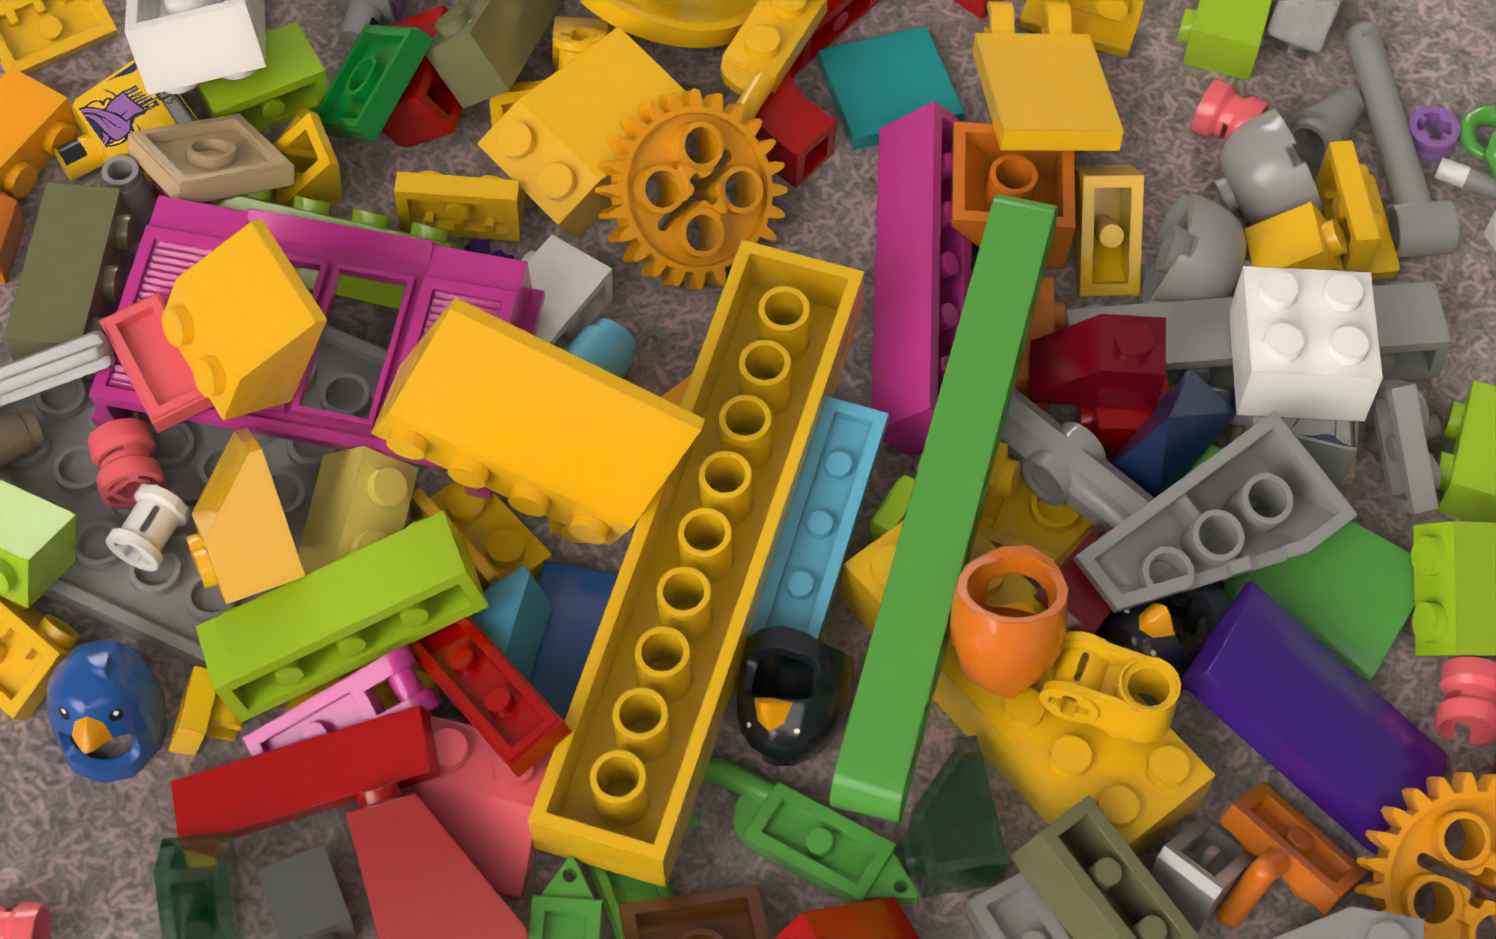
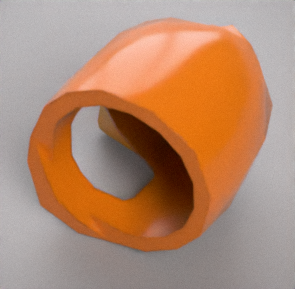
M1030 545L999 547L967 564L957 579L951 606L950 639L966 678L994 695L1003 698H1016L1026 688L1047 676L1063 650L1067 627L1069 588L1061 570L1052 558ZM1009 573L1033 578L1047 592L1048 609L1037 614L1025 603L1001 606L988 605L985 603L988 584L991 579Z

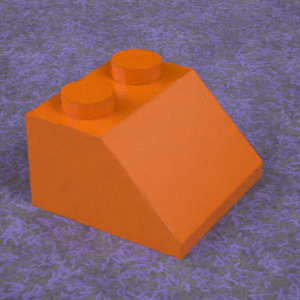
M954 121L952 129L951 227L980 247L995 194L1058 205L1056 226L1046 269L1064 270L1076 228L1074 151L1000 150L993 124Z

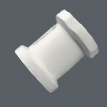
M141 484L134 494L137 503L122 527L112 529L105 541L109 549L120 559L136 568L150 572L156 571L163 562V556L160 552L177 526H184L191 517V510L178 496L167 489L154 484Z

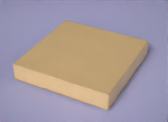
M240 113L134 131L128 134V153L171 198L201 203L294 185L295 166Z

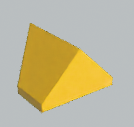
M302 107L272 144L295 167L294 185L272 189L271 201L293 206L294 196L297 195L329 202L331 206L342 203L340 168L319 115Z

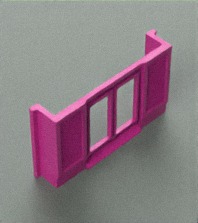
M158 195L149 225H146L117 312L158 292L165 305H167L176 278L247 224L261 219L292 266L319 271L312 297L327 320L341 275L406 286L368 418L302 406L326 327L325 324L292 402L224 421L213 406L186 419V421L234 430L248 427L251 433L341 450L366 446L400 461L443 468L424 458L412 460L402 457L388 448L386 440L371 434L402 362L455 297L534 336L536 334L545 300V291L532 288L527 261L437 246L430 240L251 208H248V211ZM114 350V364L110 368L96 372L89 393L96 407L92 418L96 426L123 418L126 409L147 413ZM464 486L466 495L492 500L494 491L486 487L477 489Z

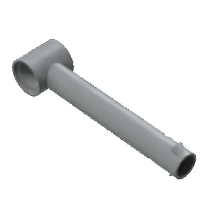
M1371 22L1357 24L1347 31L1345 40L1356 71L1360 91L1394 203L1386 207L1385 215L1397 257L1453 254L1459 241V219L1456 208L1450 200L1431 201L1392 69L1388 63V56L1379 27Z

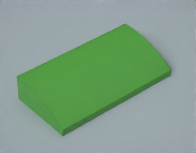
M1211 444L1187 474L1221 449ZM1349 521L1306 555L1221 580L1225 582L1223 591L1227 593L1230 606L1244 585L1254 581L1367 684H1370L1414 609V568L1411 561V553L1353 521Z

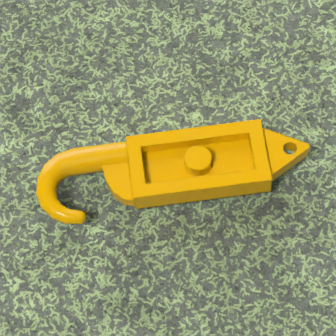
M759 0L722 55L720 75L723 82L732 91L740 95L736 103L744 105L741 123L754 119L770 93H775L826 14L828 0Z

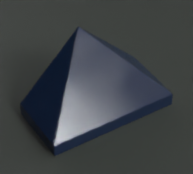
M1187 370L1110 463L1156 498L1186 475L1234 418L1236 410L1192 370Z

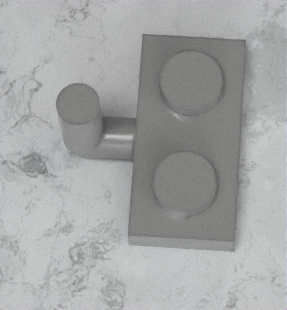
M1394 379L1381 381L1371 405L1375 429H1372L1367 434L1366 445L1371 451L1380 453L1390 503L1393 508L1412 514L1439 509L1436 490L1439 489L1441 484L1440 471L1434 456L1428 452L1426 441L1442 437L1441 422L1436 414L1429 415L1425 398L1421 392L1417 391L1416 383Z

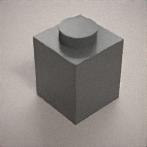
M324 844L256 869L281 939H357L348 908Z

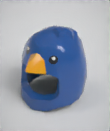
M105 639L78 645L54 669L47 686V716L52 732L68 766L77 774L101 783L132 778L141 771L161 748L167 731L164 692L145 659L131 646L115 639ZM131 734L133 743L131 749L116 758L97 759L86 755L114 737ZM70 736L73 737L80 750L74 746L70 739Z

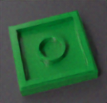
M364 25L315 110V113L320 117L326 134L333 137L375 143L434 39L419 28Z

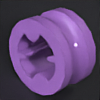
M1433 105L1422 106L1414 110L1408 119L1410 132L1420 160L1434 162L1441 161L1442 157H1449L1454 150V145L1460 136L1461 129L1458 119L1450 111ZM1423 128H1433V133L1435 136L1440 137V139H1430L1429 133L1424 131Z

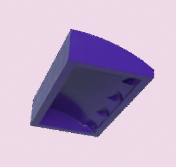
M1254 581L1244 585L1180 680L1183 687L1362 846L1376 855L1379 847L1373 844L1365 834L1367 830L1388 832L1391 828L1381 812L1383 806L1396 807L1403 811L1408 810L1401 790L1404 788H1417L1428 797L1426 788L1427 777H1443L1447 754Z

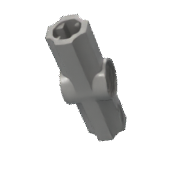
M1014 388L1001 442L1008 444V458L1021 462L1022 477L1030 490L1038 498L1053 506H1061L1066 503L1102 533H1105L1110 527L1115 528L1154 499L1152 495L1106 460V453L1102 444L1090 430L1072 421L1061 425Z

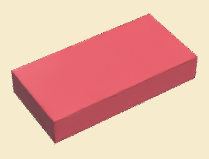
M159 292L99 320L157 433L214 406L211 400L204 397L198 390L193 371L178 347L172 346L165 336L161 319L166 305Z

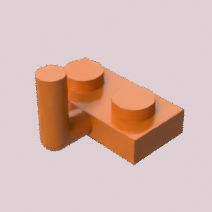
M1264 781L1235 801L1219 821L1222 826L1236 837L1237 842L1245 851L1258 857L1251 863L1216 910L1218 919L1230 928H1238L1272 883L1279 877L1289 884L1290 889L1297 897L1312 904L1326 916L1351 894L1368 874L1362 866L1357 864L1354 859Z

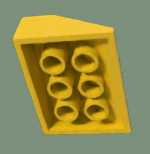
M455 297L400 365L371 434L386 440L388 448L402 457L412 460L424 458L447 469L448 475L464 486L477 489L486 487L507 497L508 503L514 509L524 514L535 517L545 515L567 525L569 533L581 541L596 545L605 543L610 546L634 526L700 433L705 418Z

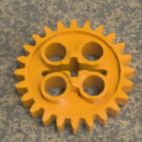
M697 89L683 91L681 99L676 92L662 94L659 96V105L654 101L638 105L641 119L631 116L620 120V124L628 136L627 138L612 137L607 139L606 144L617 154L616 160L598 162L597 167L611 175V184L596 187L595 193L611 197L612 206L598 214L599 219H616L618 227L607 239L610 243L627 241L630 244L622 258L625 263H635L644 259L641 269L642 277L656 278L662 273V286L679 287L682 281L685 289H702L705 281L711 286H724L726 282L725 271L727 273L730 272L741 240L757 243V241H776L777 236L767 226L768 219L785 217V212L772 205L773 197L788 193V188L773 183L772 175L782 170L785 165L784 162H768L766 154L776 144L775 139L758 141L755 138L762 124L760 118L740 122L744 110L742 103L729 104L723 109V94H708L702 100L700 90ZM689 132L694 135L699 147L698 155L694 161L689 158L685 149V141ZM723 151H725L726 160L719 168H714L721 159ZM650 175L657 180L660 188L659 199L655 205L649 201L645 190L646 182ZM729 177L734 179L738 189L737 199L734 204L730 203L725 192L726 182ZM691 179H700L694 186L690 182ZM691 195L695 198V201L683 202ZM672 212L665 220L661 231L658 228L659 220L666 213ZM691 219L696 222L700 232L699 242L695 248L690 245L686 235L687 226Z
M1454 772L1451 786L1442 776L1427 777L1426 788L1428 797L1417 788H1404L1401 791L1408 810L1403 811L1396 807L1383 806L1381 812L1391 828L1388 832L1367 830L1365 834L1373 844L1379 847L1377 857H1357V864L1374 873L1373 881L1356 886L1355 893L1374 898L1376 906L1370 908V910L1420 918L1414 907V898L1418 889L1428 883L1435 893V904L1430 914L1423 918L1425 919L1424 939H1476L1477 926L1487 916L1491 917L1496 931L1495 902L1471 897V891L1467 887L1447 877L1434 874L1417 863V857L1423 853L1448 871L1470 874L1469 880L1474 885L1496 894V774H1482L1477 785L1472 772ZM1457 820L1464 829L1465 841L1459 853L1452 856L1445 846L1444 837L1449 825Z

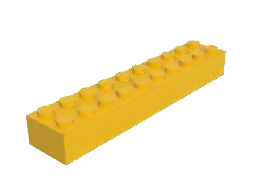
M741 240L680 406L705 418L703 427L637 522L564 721L572 732L555 746L528 818V825L535 849L564 858L573 856L575 861L667 888L741 670L747 643L750 639L749 634L826 396L832 398L834 396L862 313L864 271Z

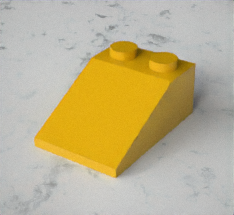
M618 26L519 98L481 138L477 145L512 180H520V188L558 226L579 237L599 218L598 214L612 205L611 197L595 193L596 187L611 184V175L603 172L597 166L598 162L616 160L617 154L606 144L608 138L628 137L620 124V120L631 116L641 119L638 109L639 104L654 101L659 105V96L676 92L681 99L682 93L685 90Z

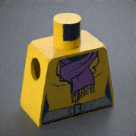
M134 59L74 100L71 107L80 136L55 148L54 152L64 173L70 181H73L103 166L108 159L114 156L125 155L133 158L128 153V134L134 131L198 121V119L180 94L161 92L147 95ZM138 164L147 181H153V178Z

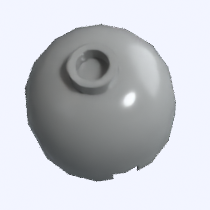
M1275 108L1250 118L1233 130L1223 143L1219 156L1223 177L1213 181L1223 206L1231 212L1239 210L1251 225L1311 201L1321 213L1324 212L1306 162L1301 163L1293 147L1297 143L1282 116Z
M1189 192V196L1186 194L1180 195L1168 210L1152 242L1160 246L1155 262L1157 274L1155 276L1145 266L1140 289V302L1144 303L1150 300L1169 302L1228 297L1230 293L1234 294L1243 266H1252V262L1245 259L1247 249L1246 237L1242 224L1233 213L1220 204L1192 192Z

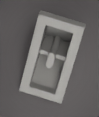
M1203 814L1164 845L1154 862L1150 874L1192 928L1199 933L1251 863L1258 857L1245 851L1234 835Z

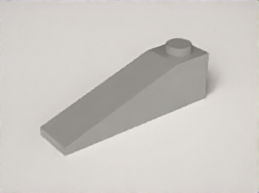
M1273 411L1084 549L1073 560L1112 611L1116 613L1306 555L1358 514L1277 412Z

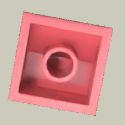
M430 715L441 777L401 789V794L414 791L494 890L501 896L522 901L538 850L535 849L528 818L554 748L518 778L473 725Z

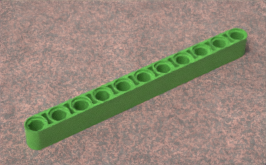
M995 194L837 760L830 793V807L900 822L902 819L950 638L951 606L956 582L970 561L1053 241L1058 205Z

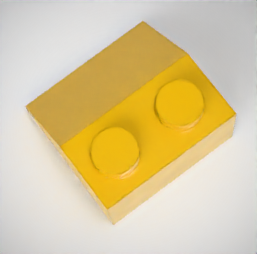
M261 219L247 224L176 278L161 321L167 340L172 346L178 347L193 371L198 390L204 397L211 400L224 421L292 402L327 322V318Z
M248 427L235 430L192 512L198 533L186 537L196 569L205 589L217 585L226 604L305 577L263 450Z

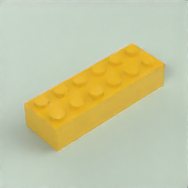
M904 520L843 563L839 598L872 634ZM979 529L977 530L969 563L997 549ZM1009 573L991 579L988 584L985 603L988 605L1001 606L1025 603L1037 614L1047 610L1033 597L1035 587L1023 575ZM949 638L933 700L1049 825L1090 795L1136 856L1139 857L1202 806L1216 775L1171 728L1166 735L1157 741L1141 743L1131 741L1124 736L1086 723L1068 721L1054 715L1041 704L1039 694L1043 685L1046 682L1052 681L1061 656H1059L1054 667L1045 678L1026 688L1016 698H1003L994 695L966 678ZM1087 653L1083 654V656L1089 658ZM1082 674L1078 675L1076 681L1081 679ZM1138 694L1131 696L1136 702L1149 706Z

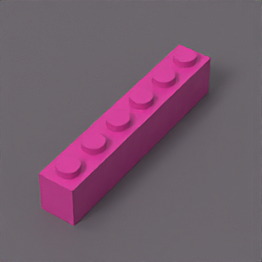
M936 101L879 129L871 408L889 413L888 426L883 441L903 454L911 456L923 454L971 280V241L951 227L952 129L954 121H962Z

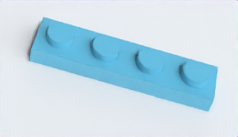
M826 396L749 637L762 628L785 625L808 633L820 641L842 572L843 563L849 550L888 426L889 413Z

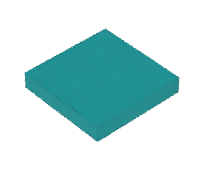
M926 26L817 50L818 67L853 150L878 145L880 128L933 101L939 103L962 122L964 121L965 112Z

